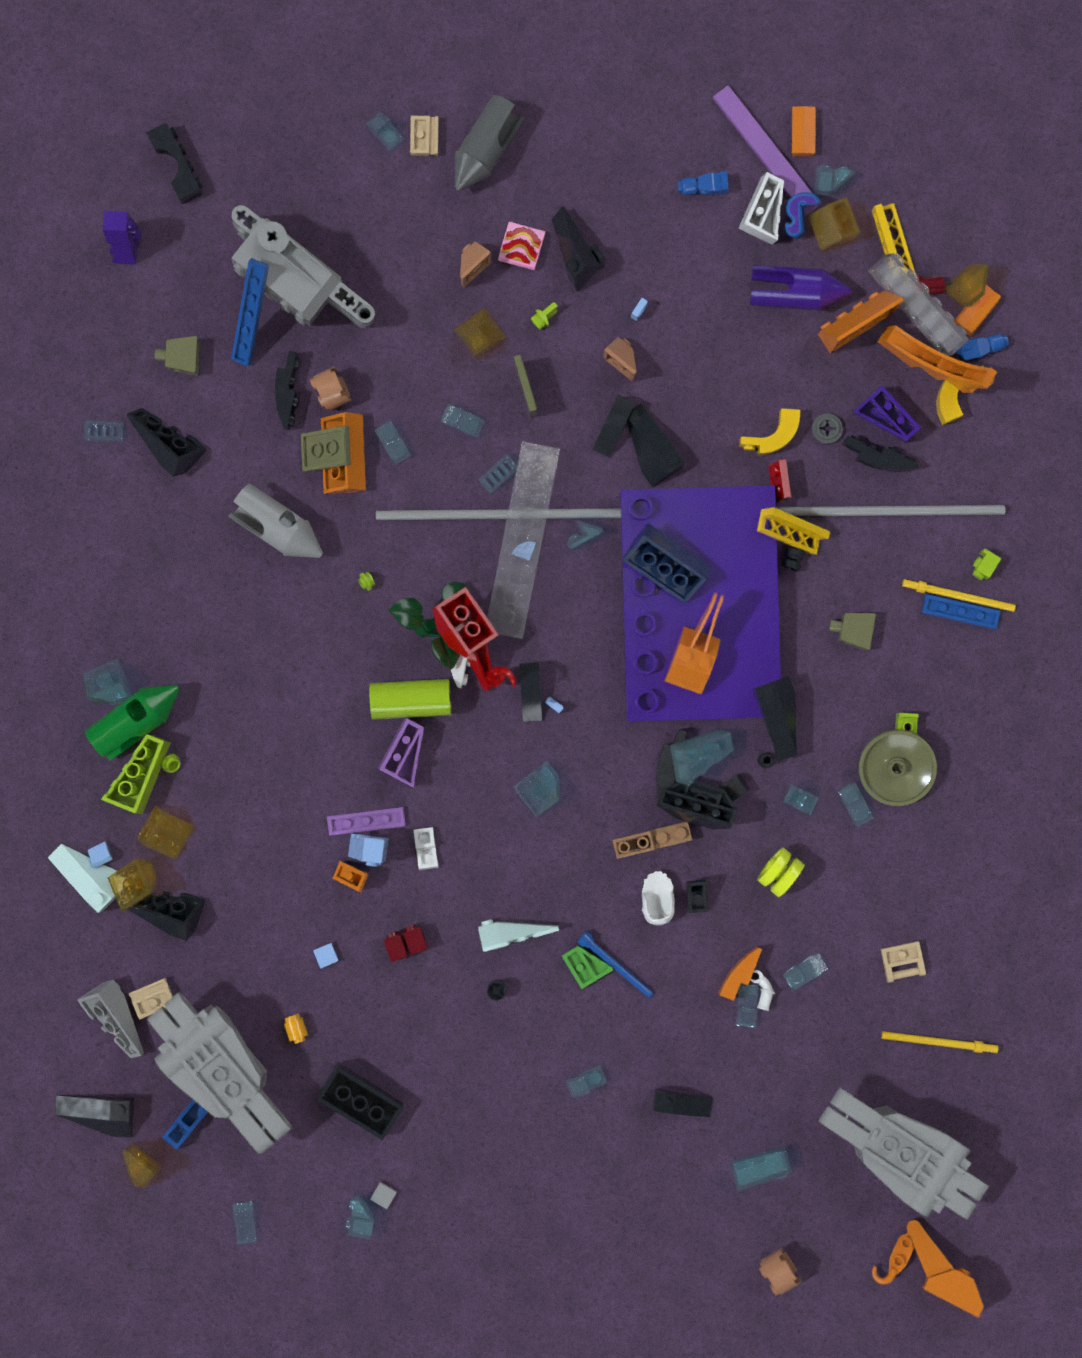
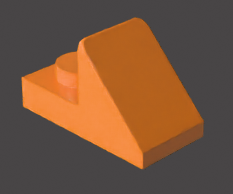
M339 861L332 879L361 892L369 874L366 871Z

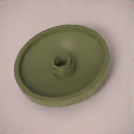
M893 729L876 735L866 744L860 755L858 769L865 790L874 799L886 805L904 806L920 800L929 792L936 778L937 762L932 748L921 736L908 730Z

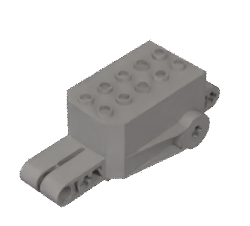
M240 205L233 209L232 221L234 228L237 230V234L245 240L232 257L234 271L238 275L246 277L248 261L251 258L268 264L269 269L264 290L265 296L272 301L278 302L285 312L296 316L295 319L302 325L307 324L310 326L327 303H330L361 328H367L372 325L375 316L374 308L344 285L341 276L286 234L281 224L271 222L267 218L261 219L245 206ZM346 302H353V305L346 306ZM367 313L369 318L363 319L360 317V314Z
M178 992L165 1003L166 1008L160 1007L148 1018L152 1027L165 1041L158 1048L161 1053L155 1057L157 1065L174 1084L214 1117L229 1118L252 1147L262 1155L276 1143L275 1139L280 1140L292 1129L289 1121L262 1090L266 1085L267 1070L246 1046L239 1031L218 1006L214 1007L211 1004L198 1013L190 1002Z
M839 1088L830 1103L843 1111V1114L827 1106L818 1121L852 1143L860 1160L903 1202L925 1217H929L932 1210L940 1213L945 1205L968 1220L977 1204L961 1193L964 1191L980 1201L989 1187L983 1181L967 1172L971 1162L966 1157L971 1150L943 1131L900 1114L888 1105L872 1109L853 1095ZM848 1116L852 1117L853 1119L861 1123L862 1126L860 1127L859 1125L848 1119Z

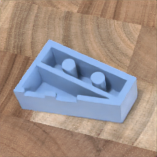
M351 834L348 857L366 861L368 866L378 867L386 861L389 838Z

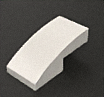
M433 827L414 830L419 870L438 868Z

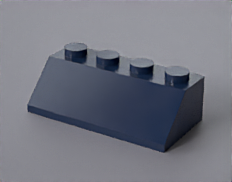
M649 523L636 536L622 558L623 562L684 604L707 580L711 567Z

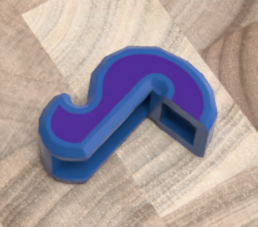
M801 192L793 195L788 200L786 211L792 222L785 224V230L789 236L799 238L805 233L804 206L822 205L821 199L810 192Z

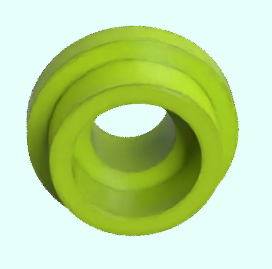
M370 573L359 574L360 578L358 581L360 586L368 591L375 586V582Z
M175 754L166 756L161 764L162 769L170 773L176 772L180 768V759Z

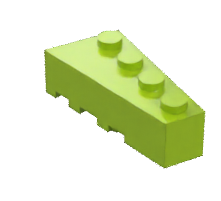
M147 734L133 753L130 761L123 767L121 774L113 781L111 788L104 794L101 800L135 814H143L161 770L162 761L166 757L171 742Z

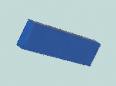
M925 594L921 611L923 614L997 630L1001 612Z

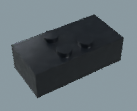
M339 1062L334 1067L316 1098L317 1101L382 1141L404 1107L403 1102Z

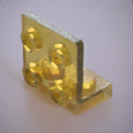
M155 805L137 839L144 846L176 860L194 826Z

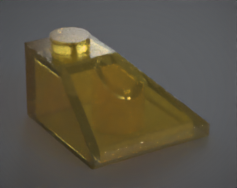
M969 264L945 285L944 291L961 306L973 307L980 302V298L985 294L988 265Z
M485 308L479 310L454 329L476 360L507 338Z
M137 858L108 877L121 912L126 911L153 893L157 875L150 860Z
M133 1143L122 1152L132 1183L138 1188L142 1187L145 1189L162 1166Z

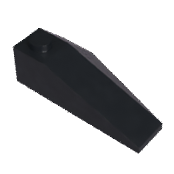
M561 207L552 218V223L567 276L576 291H580L600 268V265L566 208Z
M642 404L633 408L627 420L641 472L653 487L683 467L685 462Z
M143 408L127 413L128 419L158 463L172 477L187 472L206 452V448L194 437L188 434L185 438L176 433L178 428L173 425L171 427L162 425V420Z
M786 676L752 688L777 760L781 761L797 755L796 695L790 677Z
M127 888L117 900V904L168 935L187 941L197 927L205 899L187 893H181L180 897L169 896L170 892L163 891L162 895H152L150 890Z
M56 1095L55 1115L112 1137H132L134 1098Z

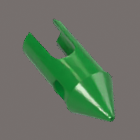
M178 685L141 687L139 691L87 728L85 734L101 757L107 755L111 761L158 726L166 723L180 691Z

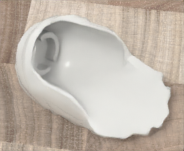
M661 871L649 874L647 879H644L642 889V912L647 922L653 925H664L670 922L675 912L673 884L666 873L662 874Z

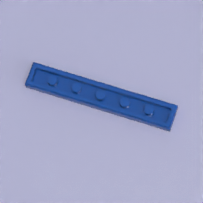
M253 258L248 261L231 360L245 366H249L252 360L269 269L268 264Z

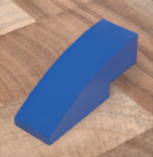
M193 1099L162 1136V1139L177 1151L208 1111Z

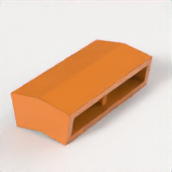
M792 107V156L812 157L815 154L816 107Z
M988 285L981 286L953 323L969 336H972L998 304L1001 296Z

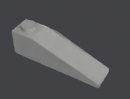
M113 979L101 983L77 999L92 1020L97 1017L103 1023L101 1029L105 1033L109 1032L115 1036L114 1042L130 1058L144 1054L125 996L120 990V986Z

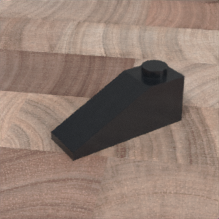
M655 1088L652 1108L653 1111L668 1114L710 1117L713 1098Z

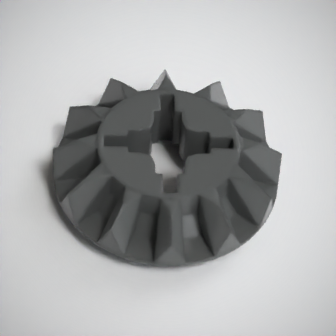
M829 413L818 416L812 425L813 436L819 442L825 444L837 441L843 430L840 419ZM828 421L829 427L835 430L829 431L826 436L825 431L819 428L825 427Z

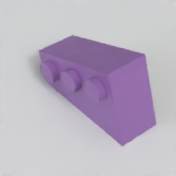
M404 718L378 769L414 788L424 727Z

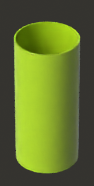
M435 679L370 683L371 718L374 720L451 715V702L449 698L451 693L450 680Z

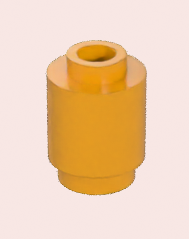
M299 1014L284 1018L286 1022L284 1026L289 1041H294L295 1044L305 1041V1036L308 1033L303 1018H300Z

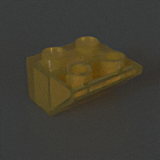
M847 197L832 202L808 216L821 252L855 240L860 234Z

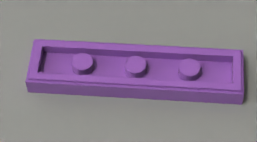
M404 807L327 816L329 836L406 826Z

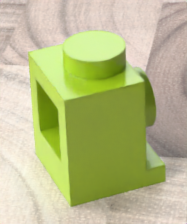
M983 549L979 553L982 557L978 556L973 564L975 569L972 575L979 580L989 579L1001 560L997 555L987 549Z
M896 713L895 729L905 730L904 726L908 723L911 726L909 731L917 734L919 714Z

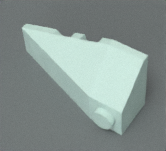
M63 844L48 857L77 892L98 913L103 912L130 884L115 869L104 864L95 868L89 857Z
M492 919L481 922L482 925L478 927L483 952L507 946L513 941L521 942L532 936L538 937L559 931L557 925L493 922Z

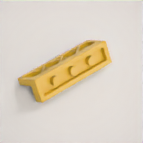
M894 203L882 206V204L875 205L872 209V214L893 282L910 276H916ZM891 209L893 215L890 222L887 221L884 212ZM890 226L898 231L899 235L896 240L892 239ZM895 245L903 248L904 253L901 258L897 255ZM901 262L908 265L910 273L903 274Z
M775 507L761 509L757 531L812 555L817 554L820 540L829 539L830 531ZM766 519L769 520L772 527L769 530L764 528ZM780 526H783L786 533L781 536L778 529ZM794 532H797L800 539L797 542L792 535ZM808 538L813 539L811 548L806 542Z

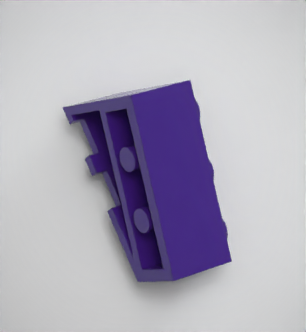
M104 211L103 232L107 244L112 246L109 251L110 254H114L113 263L136 265L137 242L141 240V230L128 212Z
M883 386L853 411V414L904 442L921 428Z

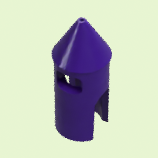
M753 265L751 280L782 283L788 285L790 289L787 291L752 290L751 306L820 311L851 294V288L823 268L804 269Z

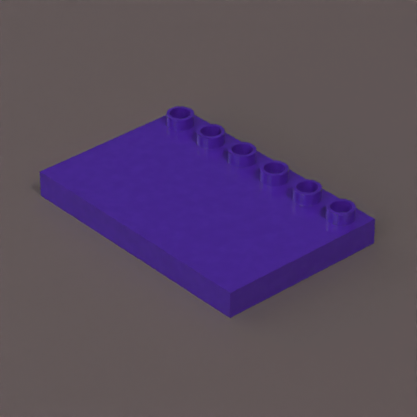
M775 486L620 490L622 558L636 536L649 523L711 566L707 580L684 604L622 561L626 721L762 718L752 688L781 678L777 539L757 531L761 509L776 508ZM766 519L764 528L769 530L772 527L769 520ZM714 593H718L712 611L701 630V633L708 635L720 596L723 595V602L711 635L721 639L711 674L702 694L664 682L683 627L695 630Z

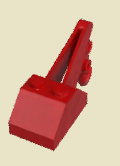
M466 587L432 609L438 632L451 649L467 658L481 687L485 691H489L493 687L496 688L506 680V676L511 680V686H516L515 676L510 669L497 666L492 668L487 643L495 639L498 633Z

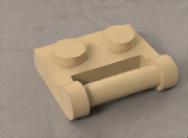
M919 941L880 949L887 983L894 982L895 979L926 975ZM917 963L915 968L892 972L891 967Z

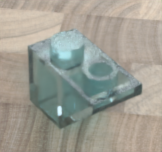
M828 165L817 167L814 173L813 194L834 195L853 178L855 170H850L849 167L835 169Z
M357 1193L355 1198H351L349 1209L352 1210V1215L347 1217L345 1229H348V1236L370 1240L375 1215L362 1195Z

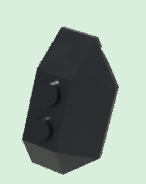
M690 779L663 787L657 803V807L676 819L712 830L732 829L737 814V808L724 789Z

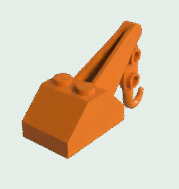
M916 1220L909 1221L907 1223V1233L898 1238L891 1253L887 1276L880 1278L876 1273L877 1267L874 1266L872 1269L874 1280L882 1285L891 1283L895 1276L906 1267L915 1248L926 1274V1279L921 1288L979 1318L984 1306L974 1279L969 1277L970 1272L960 1267L955 1270L920 1223Z

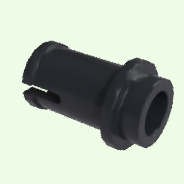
M762 753L758 756L759 766L768 768L773 764V758L770 754ZM765 757L769 760L767 764L763 763Z

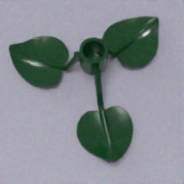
M459 582L446 584L441 592L443 601L465 587L469 591L468 587L464 583ZM404 598L390 607L388 611L404 628L409 630L415 629L416 634L422 638L426 636L429 638L437 637L431 642V650L434 656L446 668L452 670L455 667L460 654L451 649L440 634L433 633L436 628L435 619L424 620V616L421 615L423 606L418 600Z

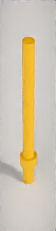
M903 579L902 582L903 587L916 589V592L920 593L929 592L1014 612L1016 607L1015 604L928 585L924 581L915 582Z
M882 1031L881 1039L968 1049L976 1053H982L983 1051L998 1053V1045L983 1044V1041L967 1042Z

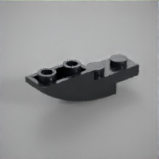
M290 350L285 369L277 367L275 378L276 407L284 429L288 431L290 426L293 427L295 415H293L294 408H298L300 397H297V392L291 390V388L295 387V369H299L301 362L297 352Z
M851 435V437L847 436L842 443L844 447L858 453L855 461L875 469L891 472L914 471L919 466V464L915 463V459L898 454L899 451L893 447H884L880 453L877 447L861 443L862 440L854 435Z
M681 729L678 730L672 746L664 744L660 753L656 771L657 800L660 798L663 787L675 784L679 780L678 770L673 769L672 765H677L681 756L678 754L680 747L684 748L688 737H686L687 732Z

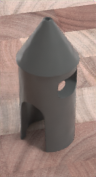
M492 95L459 149L455 151V189L457 191H461L491 176V172L524 121L525 117H516L510 114L515 104L498 95Z

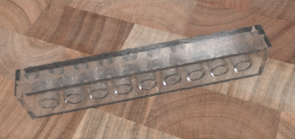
M522 442L487 617L500 635L523 639L560 449L527 442Z

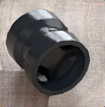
M787 547L785 552L786 558L782 561L781 566L787 569L791 567L793 571H800V562L804 558L805 552Z
M500 980L491 981L487 987L489 998L494 1001L504 998L506 994L505 984Z

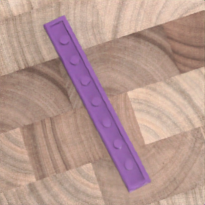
M729 86L713 96L714 101L770 173L784 180L783 189L790 198L801 192L812 193ZM819 205L804 206V216L808 215Z

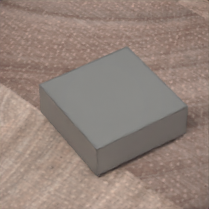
M380 1181L370 1200L388 1209L397 1191Z

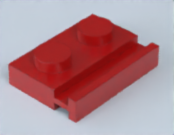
M786 459L778 460L772 463V465H768L771 486H775V502H782L791 498Z

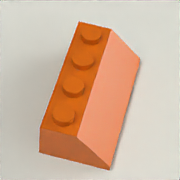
M344 412L321 418V430L341 426L349 427L351 465L323 469L324 494L355 493L366 490L363 414Z

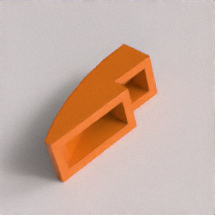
M756 946L735 964L718 992L720 996L734 1001L740 984L749 985L762 951L761 948Z

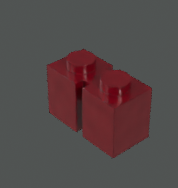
M413 924L405 927V932L398 934L397 931L386 935L387 938L383 942L391 962L409 955L402 937H405L411 955L428 949L421 926L416 927Z

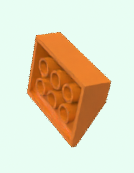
M885 290L880 294L877 291L868 297L869 300L864 304L861 301L853 306V311L848 314L846 311L836 317L837 321L832 324L830 321L820 327L821 331L818 335L828 351L832 353L894 314L904 299Z

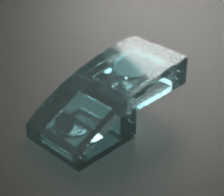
M447 404L440 420L442 423L474 438L478 437L485 420L450 404Z
M391 421L374 430L394 465L411 456Z
M855 782L838 790L840 798L856 827L874 819Z
M815 953L803 962L793 966L783 975L791 989L796 990L828 970L819 953Z
M740 984L737 998L736 1026L756 1027L758 985Z
M253 1202L233 1204L237 1245L258 1242Z

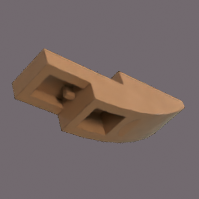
M682 822L614 839L613 845L616 857L619 859L692 841L688 822Z

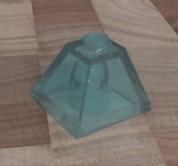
M119 659L83 673L87 698L91 701L117 705L132 696L130 685Z
M545 761L513 787L535 817H538L560 800L559 775L548 761Z

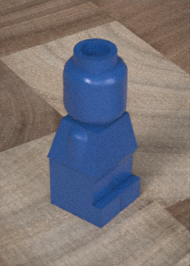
M727 171L708 173L699 176L698 179L696 177L683 178L681 181H678V193L692 195L699 191V194L710 196L728 194Z
M995 334L987 338L979 337L955 344L959 361H965L986 356L989 352L1001 351L1005 346L1009 345V341L1006 335Z

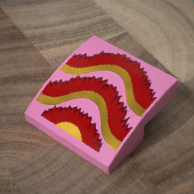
M509 222L498 260L535 270L545 231Z

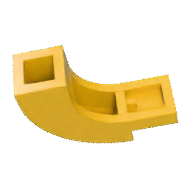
M947 380L942 383L936 399L937 413L942 425L963 416L957 400L959 389Z
M781 409L779 411L778 428L774 434L765 438L741 437L739 447H744L745 451H755V448H758V456L778 452L795 435L800 421V410Z

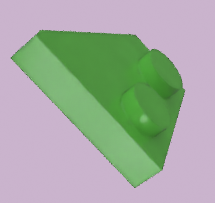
M576 946L561 955L581 989L613 971L610 965L580 946Z

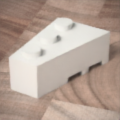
M768 172L760 178L739 229L769 244H774L778 241V225L780 223L779 215L784 180Z

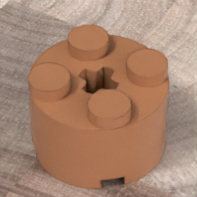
M335 366L314 375L310 379L314 390L317 389L320 394L317 397L319 403L326 410L330 411L351 401L349 398L350 393L343 378L336 375L339 371Z
M779 1248L761 1259L760 1272L765 1279L768 1277L772 1283L770 1287L775 1295H782L802 1283L800 1276L796 1278L795 1272L797 1269L786 1252L783 1253V1248Z

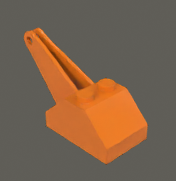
M714 593L695 630L683 627L664 682L702 694L711 674L721 639L711 635L723 602V595L720 596L708 635L701 633V630L712 611L718 593Z

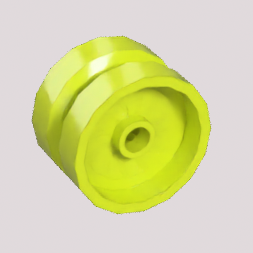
M783 847L767 862L757 878V881L764 886H768L773 882L770 891L777 897L782 896L789 889L805 866L797 858L789 862L791 853Z

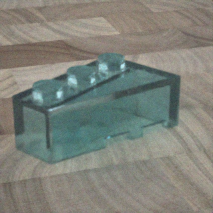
M714 730L670 745L676 782L691 785L694 782L693 780L699 775L705 774L709 767L719 763L734 751L731 733Z
M784 1146L728 1162L733 1182L738 1192L758 1184L767 1183L775 1178H785L789 1173H792Z

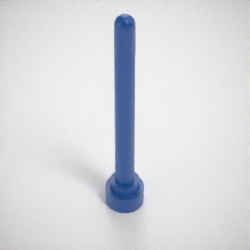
M588 931L583 933L577 941L580 946L589 947L648 998L653 996V992L594 942L593 935Z

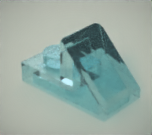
M378 112L365 123L389 152L404 141V138L392 126L391 120L381 112Z
M576 520L575 523L582 535L579 536L577 533L569 537V542L566 543L569 551H572L603 534L604 531L600 527Z
M791 784L783 803L811 815L818 797Z
M600 1064L565 1080L572 1098L589 1094L591 1090L608 1083Z

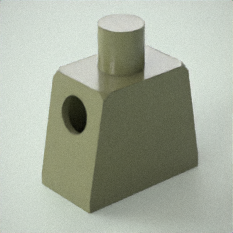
M197 336L169 339L166 341V349H155V360L165 361V367L168 370L198 376L200 340Z
M844 613L842 614L841 621L830 620L829 631L839 632L838 641L868 651L871 646L876 614Z

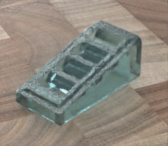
M84 420V442H123V422ZM90 427H94V436L90 435ZM98 427H102L101 436H98ZM106 427H110L109 436H106ZM114 427H117V437H113Z
M506 454L481 476L478 481L489 494H492L518 472L519 467ZM506 462L512 470L508 471L503 464ZM499 467H500V468L504 471V473L506 474L504 477H503L502 474L497 470ZM493 472H494V473L498 476V478L500 479L498 482H497L496 479L491 475ZM487 477L494 483L493 487L485 480Z

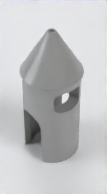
M251 483L247 484L233 501L239 507L235 512L228 515L229 518L283 553V556L315 558L322 556L323 552L308 520H304Z

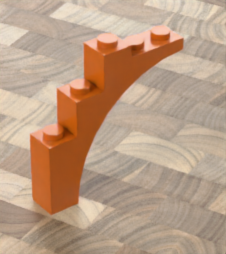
M896 325L887 326L878 340L879 344L908 366L920 367L936 380H947L963 393H973L976 389H987L994 382V377L997 373L993 368L980 367L949 357L915 339Z

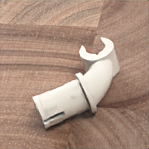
M754 970V973L759 975V979L750 980L762 987L757 1008L769 1011L773 994L775 995V992L769 980L760 971Z

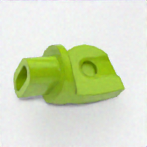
M553 302L543 311L537 309L535 311L536 314L530 318L539 330L545 325L549 326L548 319L556 314L557 304Z

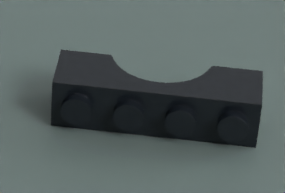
M166 122L147 131L146 133L157 154H166L177 160L178 172L171 184L180 202L184 204L201 196L200 189L203 186L198 177L194 178L192 172L195 170L190 160L186 162L184 158L186 152L182 144L178 145L175 140L178 138L174 127L169 128Z

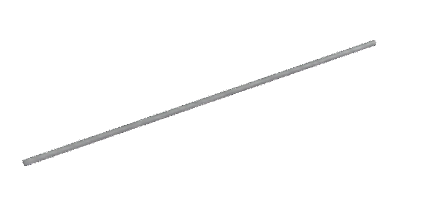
M1005 505L776 507L793 516L1005 514ZM620 508L376 511V520L620 518Z

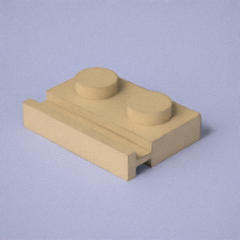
M411 116V155L438 156V116Z
M164 978L129 993V996L140 1020L155 1013L162 1006L166 1008L165 1003L173 997V994L168 986L167 979Z

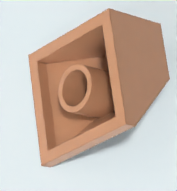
M474 242L472 245L468 244L462 250L460 279L461 285L464 288L491 263V252L477 242Z
M617 337L606 347L603 358L633 382L636 376V365L633 348H631L632 344L625 338L620 339Z

